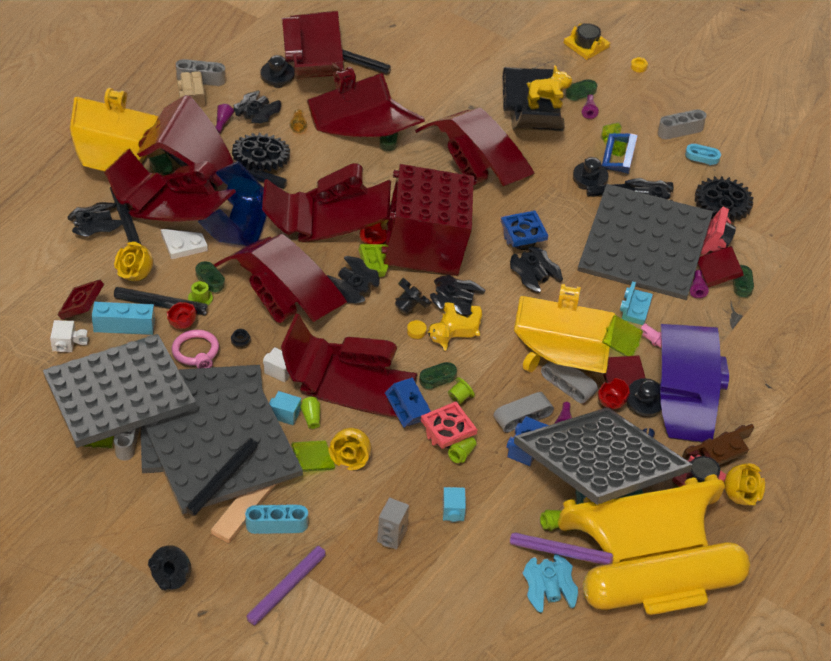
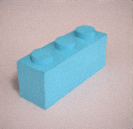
M94 302L92 312L93 331L153 335L155 324L154 304Z

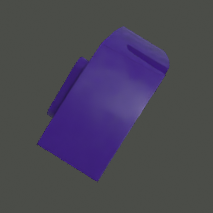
M661 324L660 398L668 437L699 442L709 438L713 439L720 389L727 390L729 384L727 359L720 354L718 327Z

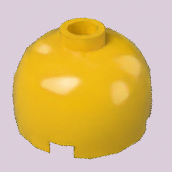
M128 242V246L124 249L120 248L117 252L114 267L118 271V276L129 281H139L150 274L153 268V257L145 246L137 242Z
M351 427L344 428L335 434L330 442L328 451L331 459L338 466L342 464L349 466L347 470H358L364 467L368 461L372 446L365 432Z
M745 463L729 470L725 478V490L729 499L736 504L747 506L756 505L757 501L762 500L765 492V479L760 477L759 472L762 471L758 466Z

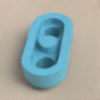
M689 144L685 152L688 159L709 165L718 164L721 157L719 150L699 144Z

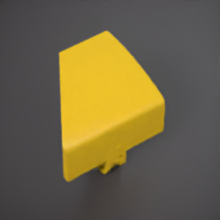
M107 88L104 96L105 103L81 97L74 98L70 133L75 151L83 166L105 171L129 148L142 163L147 155L142 157L137 155L140 149L138 143L143 137L144 132L154 126L159 118L157 115L126 108L127 92L114 91L113 88Z
M561 284L558 302L520 296L514 332L529 348L557 365L606 373L615 320L614 312L577 306L581 289L578 286L573 288Z

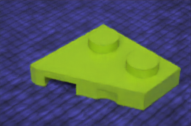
M360 244L358 250L365 265L370 269L377 270L379 277H385L388 265L384 264L385 254H381L382 246H385V244Z

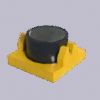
M589 23L579 24L578 27L574 26L571 35L564 39L565 45L586 60L610 48V42L601 36L600 28Z

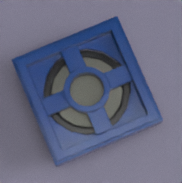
M536 210L501 217L500 222L504 228V239H507V245L511 244L519 250H528V247H534L536 242L548 240L549 235Z

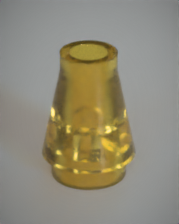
M295 110L290 121V128L295 133H301L307 128V122L302 110Z

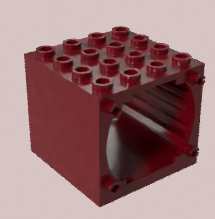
M400 164L399 169H394L393 178L395 177L396 181L390 202L389 219H387L386 243L381 249V254H385L384 264L458 276L472 231L474 176Z

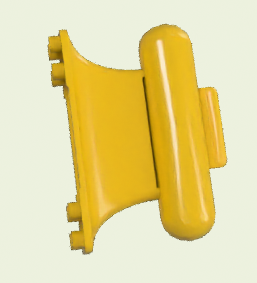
M711 474L705 477V482L698 483L696 478H690L684 482L685 485L682 487L611 499L601 504H595L587 497L583 500L584 503L576 504L573 499L565 501L563 503L564 509L559 514V529L563 531H584L597 541L604 552L613 554L612 564L597 566L584 576L582 583L583 595L588 604L598 610H610L643 603L646 613L654 615L705 605L708 602L706 591L735 586L744 581L749 575L750 570L749 556L744 548L730 542L709 545L706 538L704 526L706 508L720 499L725 488L724 481L718 479L716 474Z

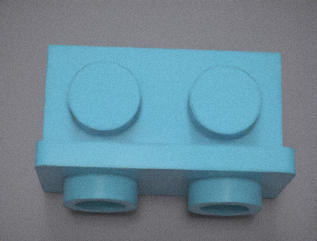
M632 281L631 287H627L624 298L627 300H623L620 311L623 312L622 320L644 325L653 294L636 290V282Z

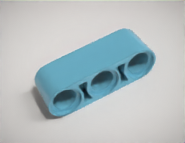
M303 505L250 506L245 512L246 529L253 534L302 533L308 528V509Z

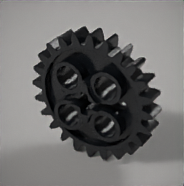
M251 133V136L245 135V138L239 137V140H235L232 156L237 164H241V167L247 166V170L254 168L255 172L258 169L264 172L267 169L271 172L272 168L278 170V167L283 168L284 164L287 165L290 160V149L286 141H281L280 137L275 139V135L269 137L268 133L264 136L261 133H258V135Z
M714 176L713 180L707 178L706 182L702 181L701 185H698L694 201L696 202V207L713 211L711 219L722 207L729 209L727 217L734 222L735 218L741 221L742 217L746 218L747 214H750L754 197L751 196L752 192H748V187H743V183L737 184V179L730 181V177L724 180L723 176L720 179Z

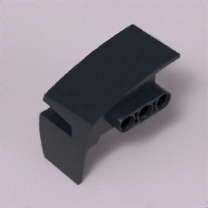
M503 68V110L509 111L511 114L512 129L564 131L565 123L564 118L561 117L560 108H554L551 100L538 99V109H530L528 105L527 83H531L534 80L551 78L553 69Z

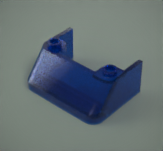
M237 161L216 171V174L227 185L226 190L235 189L236 191L227 199L233 204L230 216L228 217L219 209L206 219L198 220L197 222L216 241L247 247L259 240L267 215L262 210L264 187Z

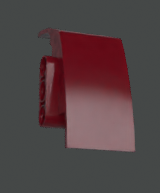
M338 10L292 15L282 18L285 60L287 63L294 62L296 79L330 77L336 71H344Z
M481 107L449 115L414 130L415 133H419L438 126L441 132L446 133L450 139L447 147L462 174L474 176V185L488 179V169L490 167L503 187L535 174L512 139Z
M129 148L105 170L120 204L129 203L133 208L128 213L133 217L170 222L203 220L236 192L235 189L214 190L209 180L216 174V168L209 161L179 167L173 174L161 176L157 172L150 173Z
M357 163L349 164L317 181V188L307 193L299 191L295 194H289L266 179L264 180L262 210L288 236L298 232L299 242L336 237L389 219L391 181L389 179L367 188L363 184V167Z
M284 234L258 240L213 264L216 268L229 260L236 259L242 266L247 267L252 273L249 278L251 287L270 315L278 323L288 320L297 313L295 305L297 302L312 322L319 320L347 303L341 292L320 267Z
M295 314L281 345L283 359L289 376L293 382H302L300 391L303 394L354 410L397 417L385 392L394 383L413 378L415 381L418 376L414 372L390 368L397 351L395 343L388 340L345 337L342 344L328 343L324 338H317L310 333L300 314Z

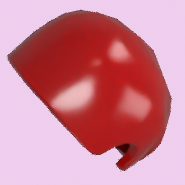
M380 222L361 229L359 237L364 244H384L386 242L387 230L382 229Z
M179 302L167 311L168 322L177 329L191 327L197 316L194 305L186 302Z
M614 378L609 383L604 382L598 390V400L606 408L619 409L625 405L629 398V386L619 378Z

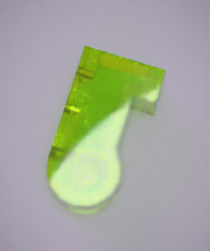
M619 122L603 126L601 138L606 145L609 134H621L622 127ZM615 140L612 154L618 157L624 156L628 143Z

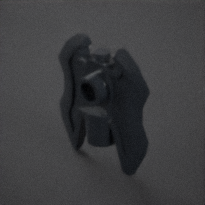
M258 90L244 95L240 103L234 104L233 110L238 117L243 114L245 119L252 120L251 123H264L269 121V117L272 114L280 111L282 103L280 100L269 104V99L266 96L258 98L260 94Z
M635 178L625 181V185L633 187L634 191L663 199H670V193L674 191L669 184L662 180L647 181L642 178Z
M99 202L86 208L77 207L67 217L69 221L74 223L75 227L72 229V232L89 237L97 232H110L124 224L123 220H112L109 211L114 209L117 204Z
M529 246V252H523L521 258L517 254H513L511 257V269L520 275L522 283L535 292L540 293L541 291L537 280L543 284L551 276L558 282L563 281L559 265L553 263L548 258L547 251Z
M345 256L344 259L352 270L343 267L338 273L341 279L329 275L327 277L341 292L347 303L364 302L365 298L363 295L370 292L371 285L375 288L379 286L380 278L378 271L368 268L360 258Z
M445 275L434 280V283L440 286H437L435 291L438 295L431 293L430 298L440 309L444 308L445 303H454L455 310L458 313L471 315V306H473L471 303L474 293L483 294L486 290L471 280L463 281L451 275Z

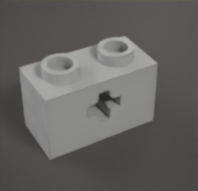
M392 498L388 499L379 516L378 543L385 547L398 549L407 531L408 504Z

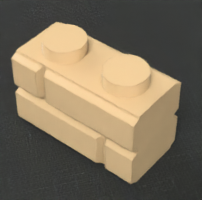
M200 71L181 73V80H177L179 97L191 96L200 107H204L205 94Z

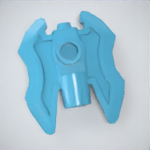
M554 554L555 562L544 559L539 565H537V559L535 557L526 564L522 573L528 581L529 590L527 596L529 601L540 613L543 612L544 593L548 602L559 601L562 593L570 608H574L576 605L578 587L573 582L571 575L573 566L565 558Z

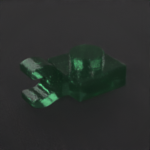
M166 153L149 158V164L155 173H162L163 176L171 174L170 171H172L173 165Z

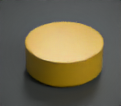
M637 57L632 59L630 67L633 71L642 73L647 70L648 62L644 58Z
M414 320L408 323L407 334L409 337L421 339L426 335L427 327L424 322Z
M530 352L523 361V369L530 373L533 372L539 364L540 356Z

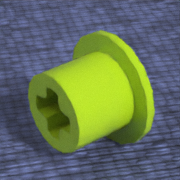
M202 281L193 283L188 300L206 303L209 306L213 301V295L209 291L208 284Z
M460 377L456 378L457 384L448 391L449 397L459 405L468 397H475L472 388Z

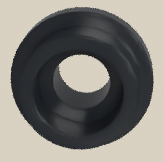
M237 329L231 335V343L236 347H245L250 343V335L245 329Z

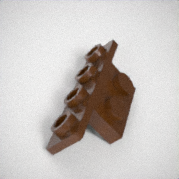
M753 424L741 425L735 431L730 433L724 432L715 439H706L697 446L691 445L684 450L682 458L688 461L691 455L694 458L698 454L701 456L705 455L714 459L719 465L748 453L749 448L743 439L750 437L755 427Z

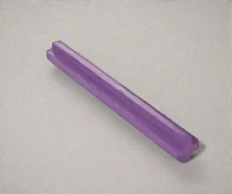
M512 533L510 537L511 545L603 565L612 564L613 554L519 533Z
M320 546L315 547L247 614L248 622L256 625L325 557V550Z

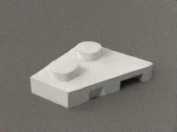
M168 229L161 230V236L171 259L208 251L202 233Z

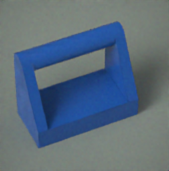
M609 134L602 166L609 170L629 174L637 135ZM615 140L628 143L624 163H610Z

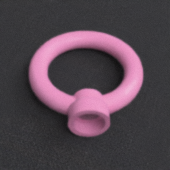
M205 330L184 332L172 344V354L177 361L185 365L196 366L197 368H211L213 364L212 359L219 350L217 338ZM191 338H204L211 343V349L207 354L199 353L195 358L182 355L179 348L184 341Z

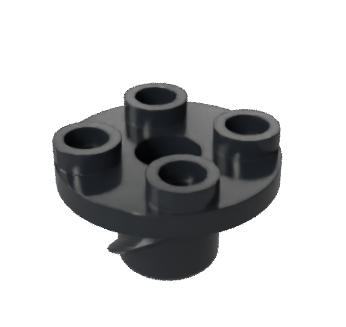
M280 55L272 56L267 61L268 63L262 66L260 71L261 79L275 88H282L283 85L290 83L295 77L292 65L287 63L285 58Z
M595 157L585 159V162L578 164L573 170V179L578 184V188L585 190L588 185H606L608 181V171L601 165V161Z
M404 277L398 282L405 290L399 298H395V306L404 314H409L413 312V308L418 303L426 309L430 306L432 302L424 295L420 297L422 292L415 286L410 288L412 284Z
M642 378L630 384V394L627 400V407L639 415L654 417L661 412L660 384L658 382Z
M166 545L160 547L148 561L151 575L162 590L178 589L184 586L190 578V560L186 553L177 546Z

